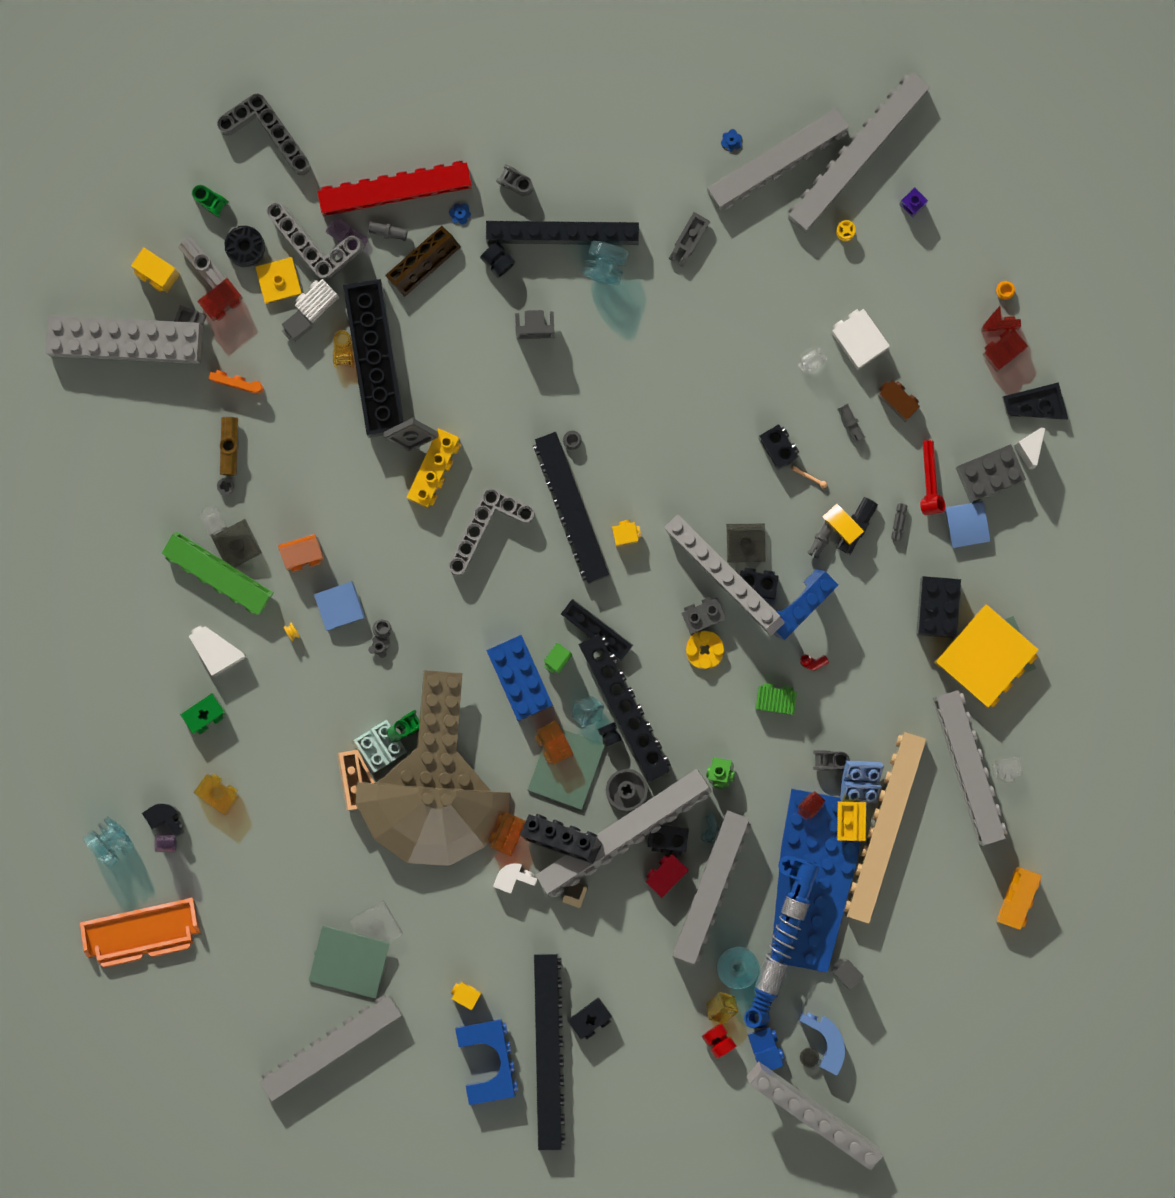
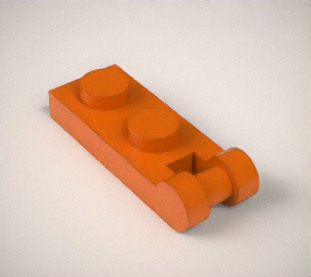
M216 370V373L210 372L209 375L211 382L259 395L264 390L259 381L249 383L245 381L246 378L237 375L234 378L228 377L227 373Z

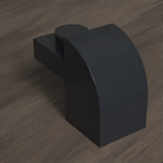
M156 804L142 812L151 829H156L166 822L175 837L184 833L182 830L184 828L183 823L179 818H174L175 815L180 813L176 807L170 804Z

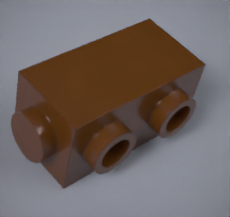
M893 380L890 383L886 381L878 389L880 391L878 397L904 422L920 407L918 399L912 394L909 396L904 391L905 387L898 381L896 383Z

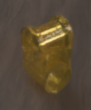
M339 330L334 335V367L338 365L353 367L352 340L350 334L345 330ZM347 335V343L339 344V336Z

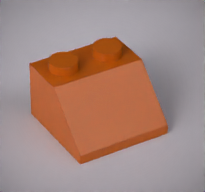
M315 534L278 545L286 569L292 572L302 570V566L310 564V567L321 564L320 560H324L319 539Z

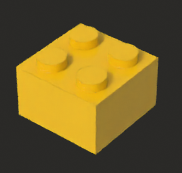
M144 247L131 265L136 277L143 282L150 281L151 287L160 293L162 291L168 293L180 276L175 267Z

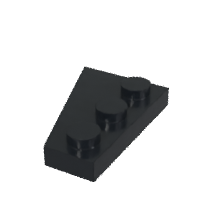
M1059 382L1002 397L1007 416L1068 420Z

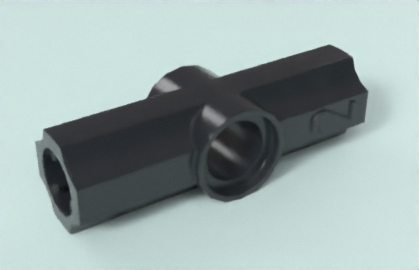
M863 497L851 518L864 532L850 545L841 537L836 548L851 555L860 537L862 538L869 526V521L877 509V503Z

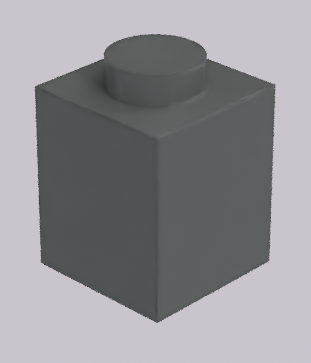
M300 310L281 324L284 328L282 330L284 335L289 340L292 338L295 342L313 328Z

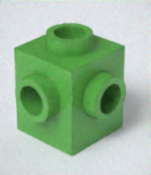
M713 757L711 767L708 766L706 777L714 788H729L730 783L734 782L735 771H733V762Z

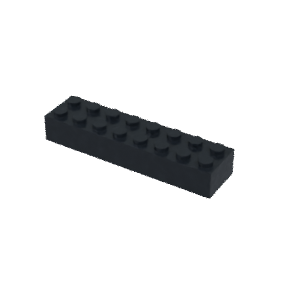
M381 279L343 285L368 438L383 436L385 431L404 422L383 284Z

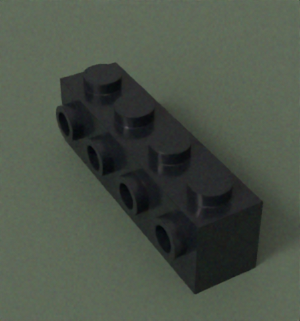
M536 814V816L528 815L520 833V836L525 841L594 864L602 842L597 838L598 835L589 831L587 833L580 832L579 828L572 825L569 828L565 827L562 822L557 820L548 821L546 817L540 814Z

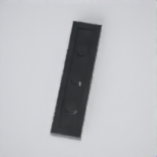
M571 599L561 613L563 617L588 636L593 637L597 634L600 637L605 636L609 644L606 647L607 650L621 661L633 647L631 642L574 599Z

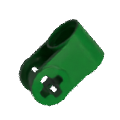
M197 185L192 190L195 202L218 218L225 204L228 205L229 203L223 196L213 192L204 185ZM200 190L206 192V196L203 199L196 197L197 192Z
M416 710L406 714L388 728L387 736L391 741L398 742L410 734L412 735L419 731V718L416 715ZM396 728L400 730L401 734L396 731Z

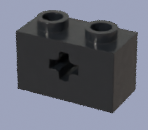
M598 997L567 1021L580 1039L585 1037L587 1040L595 1034L594 1030L599 1026L604 1028L611 1023L610 1018L612 1014ZM588 1015L591 1017L595 1015V1024L586 1023Z

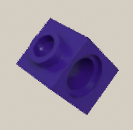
M914 187L901 200L899 205L913 218L926 206L928 200Z

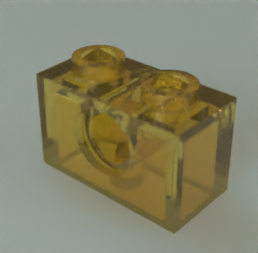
M206 774L193 793L222 814L227 815L240 797L236 794L238 790L230 784L226 787L221 783L223 779L216 774ZM217 787L223 791L222 796L218 799L213 795V791Z

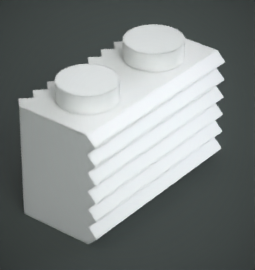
M323 279L314 281L309 287L311 290L306 295L302 293L295 300L297 302L295 304L296 308L311 323H314L317 318L339 299L338 294Z

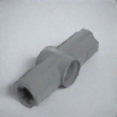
M191 236L181 242L178 248L214 291L220 289L227 282V279ZM200 260H207L206 267H198Z

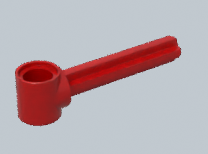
M925 440L923 442L926 496L921 500L920 508L922 513L927 516L943 513L946 504L944 498L938 495L934 441Z

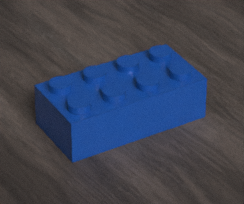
M522 635L486 650L518 721L553 706Z

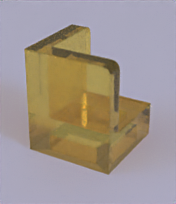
M719 992L706 1003L708 1017L711 1021L724 1024L738 1013L736 999L733 995Z

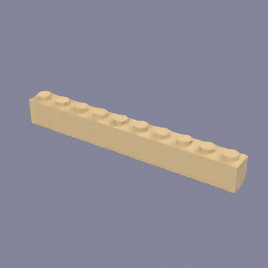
M903 732L902 736L898 735L895 746H898L896 754H892L890 760L892 765L891 772L887 771L884 783H887L885 791L881 790L879 795L880 807L879 809L876 808L872 819L875 820L873 827L869 828L867 838H869L868 846L864 845L861 856L864 857L863 862L858 864L856 869L857 881L856 883L853 882L849 893L852 894V897L845 905L844 912H847L846 917L870 923L924 749L925 738Z

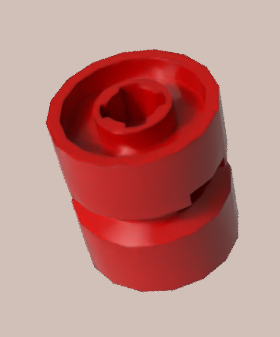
M722 1023L701 1036L705 1043L711 1046L710 1051L715 1059L722 1057L737 1046L731 1037H727L728 1031ZM719 1037L721 1041L716 1042V1038Z

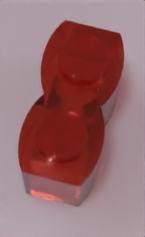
M1007 329L999 335L1001 339L998 342L994 343L992 341L984 347L986 350L983 353L984 357L997 372L1028 347L1015 329L1011 331Z

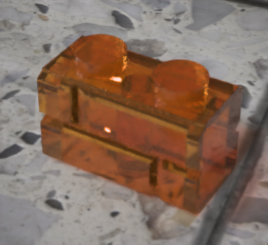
M557 721L536 730L538 735L534 737L539 746H544L546 752L543 754L548 764L552 762L553 765H556L574 755Z
M507 812L504 815L500 814L496 823L499 828L496 833L492 832L488 841L491 843L490 848L512 857L526 820Z

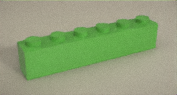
M179 532L172 534L161 553L166 556L165 559L167 561L182 566L181 569L189 574L193 573L204 584L212 585L216 592L226 594L235 604H242L251 614L259 615L262 613L274 594L271 590Z

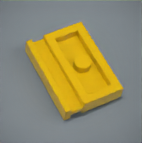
M838 802L837 840L866 841V802Z

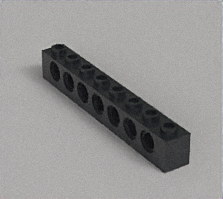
M597 634L579 643L578 645L648 780L652 781L669 772L668 767L671 766V763L666 755L662 756L660 752L662 746L657 738L653 739L651 735L653 729L649 721L645 722L642 715L645 713L640 704H635L633 698L636 696L632 688L626 687L624 681L627 679L623 671H618L615 666L618 661L613 653L609 654L606 648L609 644L605 636L600 637ZM596 650L604 652L603 660L597 661L594 659V652ZM605 667L613 669V675L610 678H605L602 674ZM614 684L622 686V692L619 695H614L611 691ZM624 701H628L631 704V709L628 712H623L620 709V705ZM633 718H637L640 721V726L637 729H632L629 726V722ZM642 735L647 736L649 739L646 746H640L638 743V739ZM651 752L656 753L658 756L655 763L647 761V755Z

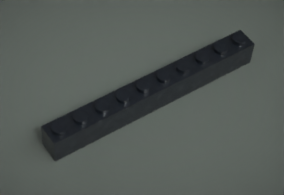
M534 954L538 1150H562V1145H565V1133H561V1126L565 1125V1114H561V1106H565L564 1094H561L560 1086H564V1075H560V1067H564V1055H560V1047H563V1036H559V1028H563V1016H559V1008H562V997H558V989H562V977H558V970L562 969L561 958H558V954Z

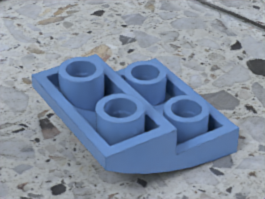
M983 501L945 508L952 548L990 542Z
M353 581L314 594L326 631L365 618Z
M846 761L841 784V801L877 803L882 788L879 783L884 768L882 762Z

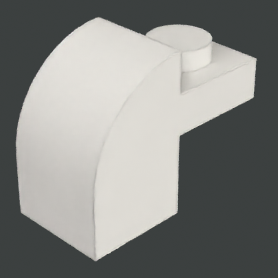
M512 863L499 871L493 887L512 893L516 880L535 886L538 878H535V873L524 870L523 873L520 872L523 864Z

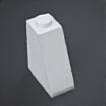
M202 626L196 627L191 631L192 634L189 635L211 676H216L247 658L242 651L206 626L203 628Z

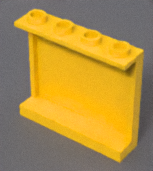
M986 604L934 663L939 668L941 667L984 704L985 708H989V706L993 708L1000 700L998 696L1002 692L1006 693L1012 687L1011 681L1015 677L1019 678L1026 671L1024 666L1027 663L1032 664L1038 657L1036 653L1039 649Z

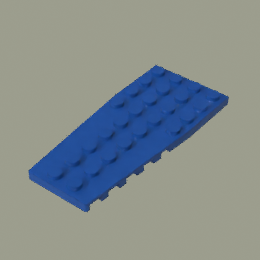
M791 789L780 859L784 856H796L819 865L820 869L809 897V909L804 918L805 920H801L799 926L801 930H798L796 935L798 939L794 940L792 946L795 949H788L786 955L790 956L791 959L785 957L783 963L790 966L828 972L857 864L861 841L837 840L838 802H842L841 798ZM790 864V866L792 867V869H799V867H800V866H793V865ZM780 870L773 935L777 933L776 925L780 924L781 919L779 916L783 915L781 911L786 900L785 898L791 892L795 881L794 878L784 875Z

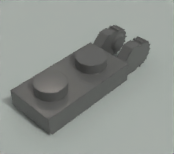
M693 212L676 241L669 260L673 261L679 249L685 251V254L681 258L679 265L683 267L689 255H692L710 221Z

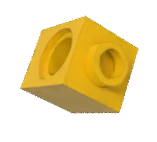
M462 981L460 984L456 983L451 991L453 995L452 1000L470 1010L474 1008L482 993Z

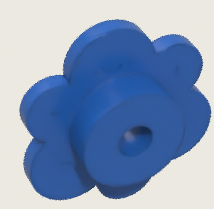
M735 129L729 130L728 133H723L722 147L727 148L729 151L741 148L742 136L737 134Z
M457 203L454 205V208L449 210V215L453 217L452 221L454 223L459 222L464 225L467 223V218L471 217L467 204L460 205Z

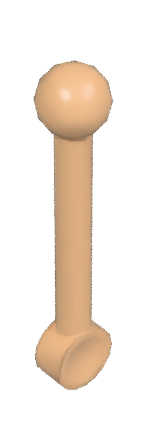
M795 466L791 467V470L816 482L821 488L827 487L826 481H820Z

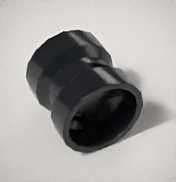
M615 722L597 729L599 735L603 736L604 747L622 740L621 735L616 732L617 726Z

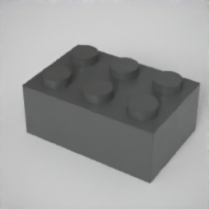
M1011 444L956 467L970 503L1026 480Z

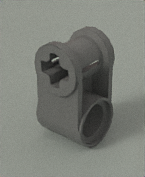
M507 164L504 165V171L500 178L496 179V182L521 196L530 195L533 191L531 179ZM522 182L529 183V187L525 190L520 189L519 185Z
M813 751V754H815L813 770L844 769L845 765L839 766L836 763V757L839 755L845 756L847 761H850L848 754L845 752ZM821 756H823V765H821Z

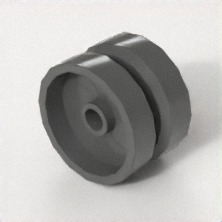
M618 770L607 781V799L618 810H635L647 798V782L635 770ZM626 786L630 788V793L625 794L623 788Z

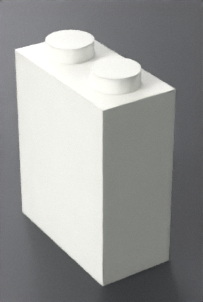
M856 309L848 315V320L837 322L833 325L834 329L831 332L857 370L890 347L864 309L861 311Z

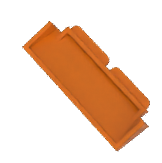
M193 898L80 923L83 951L88 958L96 956L97 962L104 968L140 960L143 954L147 953L149 956L155 957L187 950L193 943L192 935L201 933Z

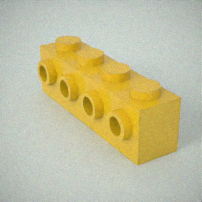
M439 428L437 430L438 438L432 441L406 497L408 500L428 509L430 505L433 506L438 497L435 493L438 488H442L446 479L443 476L446 470L450 471L454 462L451 458L454 453H458L461 447L459 437Z

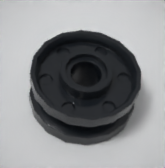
M238 226L232 229L226 236L224 242L225 252L229 260L235 265L252 267L263 258L265 242L255 228ZM244 242L250 244L249 249L246 251L240 249V245Z

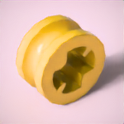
M292 622L290 626H284L292 642L295 637H300Z

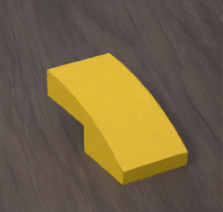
M837 504L822 517L834 531L839 533L848 545L864 532Z

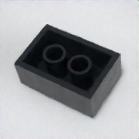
M921 577L916 635L957 637L961 579Z

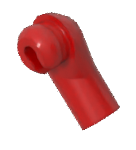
M805 654L800 658V664L812 671L829 663L826 655L814 659Z

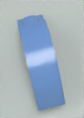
M809 1012L806 1015L802 1013L799 1021L821 1032L826 1041V1051L819 1066L837 1076L845 1057L844 1040L839 1029L825 1016H822L820 1022H818L817 1016Z

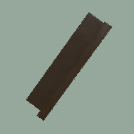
M440 226L385 276L405 297L458 251L461 246L451 233L443 226ZM443 233L445 234L443 238L437 240L439 236H441ZM430 247L427 252L423 253L426 248ZM412 260H415L412 265H409ZM401 272V275L394 280L393 277Z

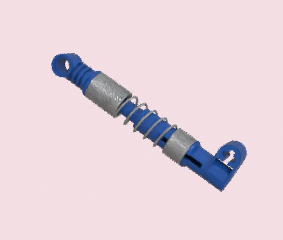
M784 856L779 861L778 866L781 873L794 878L795 881L791 892L785 898L786 900L781 911L783 915L779 916L781 921L779 925H776L777 933L772 935L774 941L769 946L774 951L773 953L766 954L767 958H764L761 973L757 978V984L754 988L757 997H754L755 1001L752 1002L754 1006H751L744 1016V1021L750 1028H763L769 1023L770 1017L767 1010L771 1009L769 1007L772 1006L771 1001L778 996L788 967L783 962L785 957L791 959L790 956L786 955L788 949H795L792 947L794 940L798 939L796 935L798 930H801L799 928L801 920H805L804 918L809 909V897L820 866L800 857ZM790 864L793 865V866H800V867H799V869H792V867L790 866ZM756 1014L759 1016L758 1022L755 1021Z

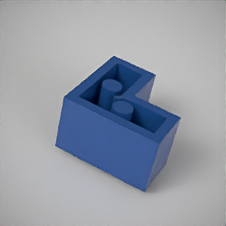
M766 1027L747 1034L757 1063L759 1061L770 1070L783 1066L782 1061H785L782 1049L776 1047L775 1042L778 1041L775 1030L771 1031L770 1027Z

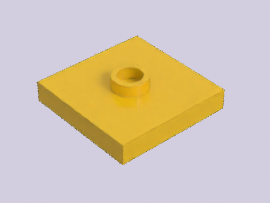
M292 257L255 267L265 304L302 294Z

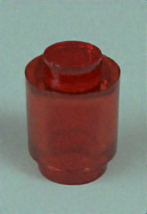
M815 791L812 794L809 793L797 806L799 809L797 813L803 819L809 818L811 820L822 809L825 800Z

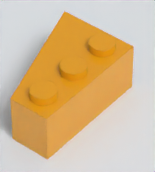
M1015 867L996 922L1021 930V927H1025L1028 920L1026 914L1028 909H1031L1033 906V897L1040 886L1042 875Z

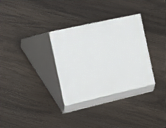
M1042 427L1014 446L1030 470H1033L1038 463L1045 428Z

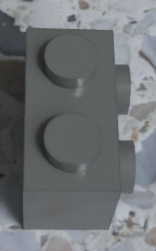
M712 596L702 600V604L695 607V604L685 607V612H682L690 635L726 620L718 598L713 599Z

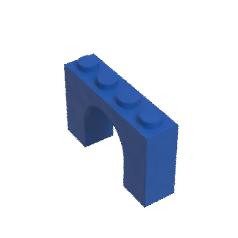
M816 569L803 582L806 588L801 595L784 610H775L784 621V624L774 633L776 637L785 640L839 585L826 571Z
M502 1019L456 1027L458 1047L487 1044L497 1051L501 1061L500 1070L494 1078L466 1085L469 1105L515 1097V1092H518L517 1081L512 1079V1073L515 1072L513 1061H509L508 1054L511 1053L510 1042L505 1040V1034H508L506 1023H502Z

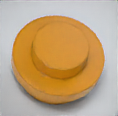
M1002 281L996 287V294L1002 300H1009L1015 294V287L1009 281Z

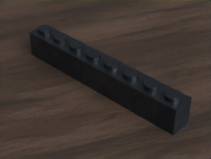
M486 221V243L639 245V222Z
M557 432L535 439L536 444L533 445L536 456H541L542 462L539 464L543 474L547 473L549 480L546 481L550 492L554 491L556 498H553L556 510H561L562 516L559 517L563 527L567 526L569 534H566L569 545H574L575 552H573L576 563L580 562L582 570H579L582 580H587V583L590 584L609 577L608 569Z

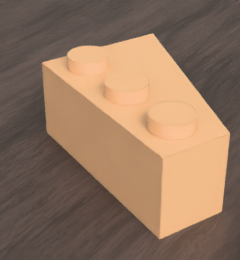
M353 750L337 754L346 811L358 809L355 804L357 782L375 783L359 751Z

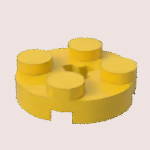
M705 630L697 632L687 642V659L697 668H713L723 657V642L713 632ZM701 645H703L704 647L708 645L710 647L708 649V651L710 652L708 655L706 653H704L703 655L700 653Z

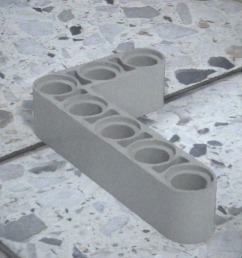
M274 202L267 207L268 217L315 274L321 278H332L360 254L364 248V243L360 238L349 236L325 255L284 205ZM276 207H280L281 213L275 217L273 211ZM291 221L293 228L290 231H286L285 225ZM300 236H304L305 242L299 246L297 240ZM353 240H356L358 243L355 250L350 249V243ZM315 250L317 257L314 260H310L309 254ZM341 252L343 260L338 263L335 257ZM324 265L329 267V272L326 275L321 273V268Z
M487 489L483 493L449 563V569L452 574L461 576L467 571L495 511L521 523L529 524L535 517L532 507L495 489ZM490 493H494L497 496L496 501L493 503H489L486 500L487 495ZM508 501L514 504V508L511 511H506L503 508V505ZM482 510L487 511L489 514L485 520L478 518V513ZM523 510L531 512L529 519L521 518L520 514ZM474 527L480 530V534L477 537H471L469 534L470 530ZM464 545L472 547L471 552L467 555L461 552V548ZM454 563H463V569L460 572L454 571Z

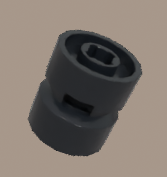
M499 242L491 245L480 256V259L486 266H491L490 270L497 278L504 275L516 263L510 254H505V249Z

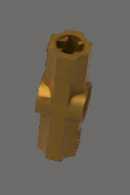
M221 417L220 475H237V452L239 446L238 418ZM227 442L234 443V448L231 451H226L224 448Z

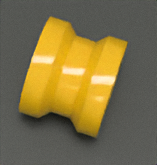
M849 220L840 222L836 229V235L839 240L845 242L850 241L856 232L854 223Z

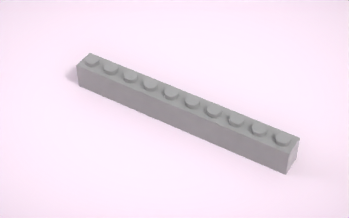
M912 72L910 76L906 74L899 82L901 86L889 93L887 96L889 100L885 105L881 103L874 111L877 114L872 119L869 117L862 125L864 129L860 133L856 132L850 139L852 143L848 147L844 146L839 151L838 155L840 157L836 161L832 160L826 166L827 172L823 176L820 174L813 182L815 184L811 190L807 189L801 195L802 201L799 204L794 203L789 209L788 219L806 233L928 92L930 86Z
M695 769L598 833L597 838L602 842L594 864L565 855L536 874V877L550 897H558L564 893V889L569 886H575L582 877L596 872V868L600 865L610 863L614 856L625 853L632 844L642 842L645 839L644 836L650 832H657L661 828L660 825L672 822L679 813L689 811L694 803L707 799L713 791L698 769Z

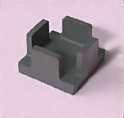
M543 310L525 311L524 326H520L519 313H515L517 340L555 338L554 311H550V325H545Z

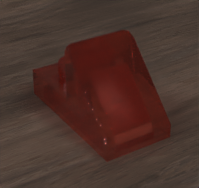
M999 306L983 324L981 332L1018 330L1021 327V319L1009 316L1004 317V320H1002L1001 307Z

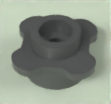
M376 636L373 637L372 646L368 648L369 653H375L380 658L386 657V651L390 647V642Z

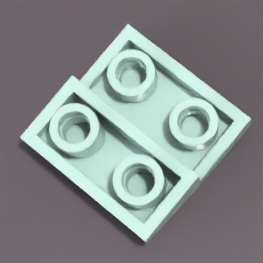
M387 720L352 741L372 774L407 753L401 741L393 742L388 738L387 730L391 725Z

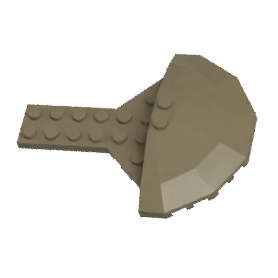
M423 670L417 748L377 783L357 782L355 804L373 839L406 863L450 866L484 848L509 814L510 792L491 791L457 751L463 673Z

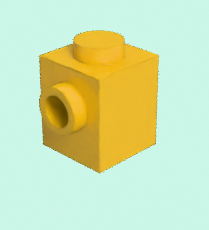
M630 520L620 521L619 525L612 526L616 547L637 543L638 538L641 537L640 527L635 526V522H630Z

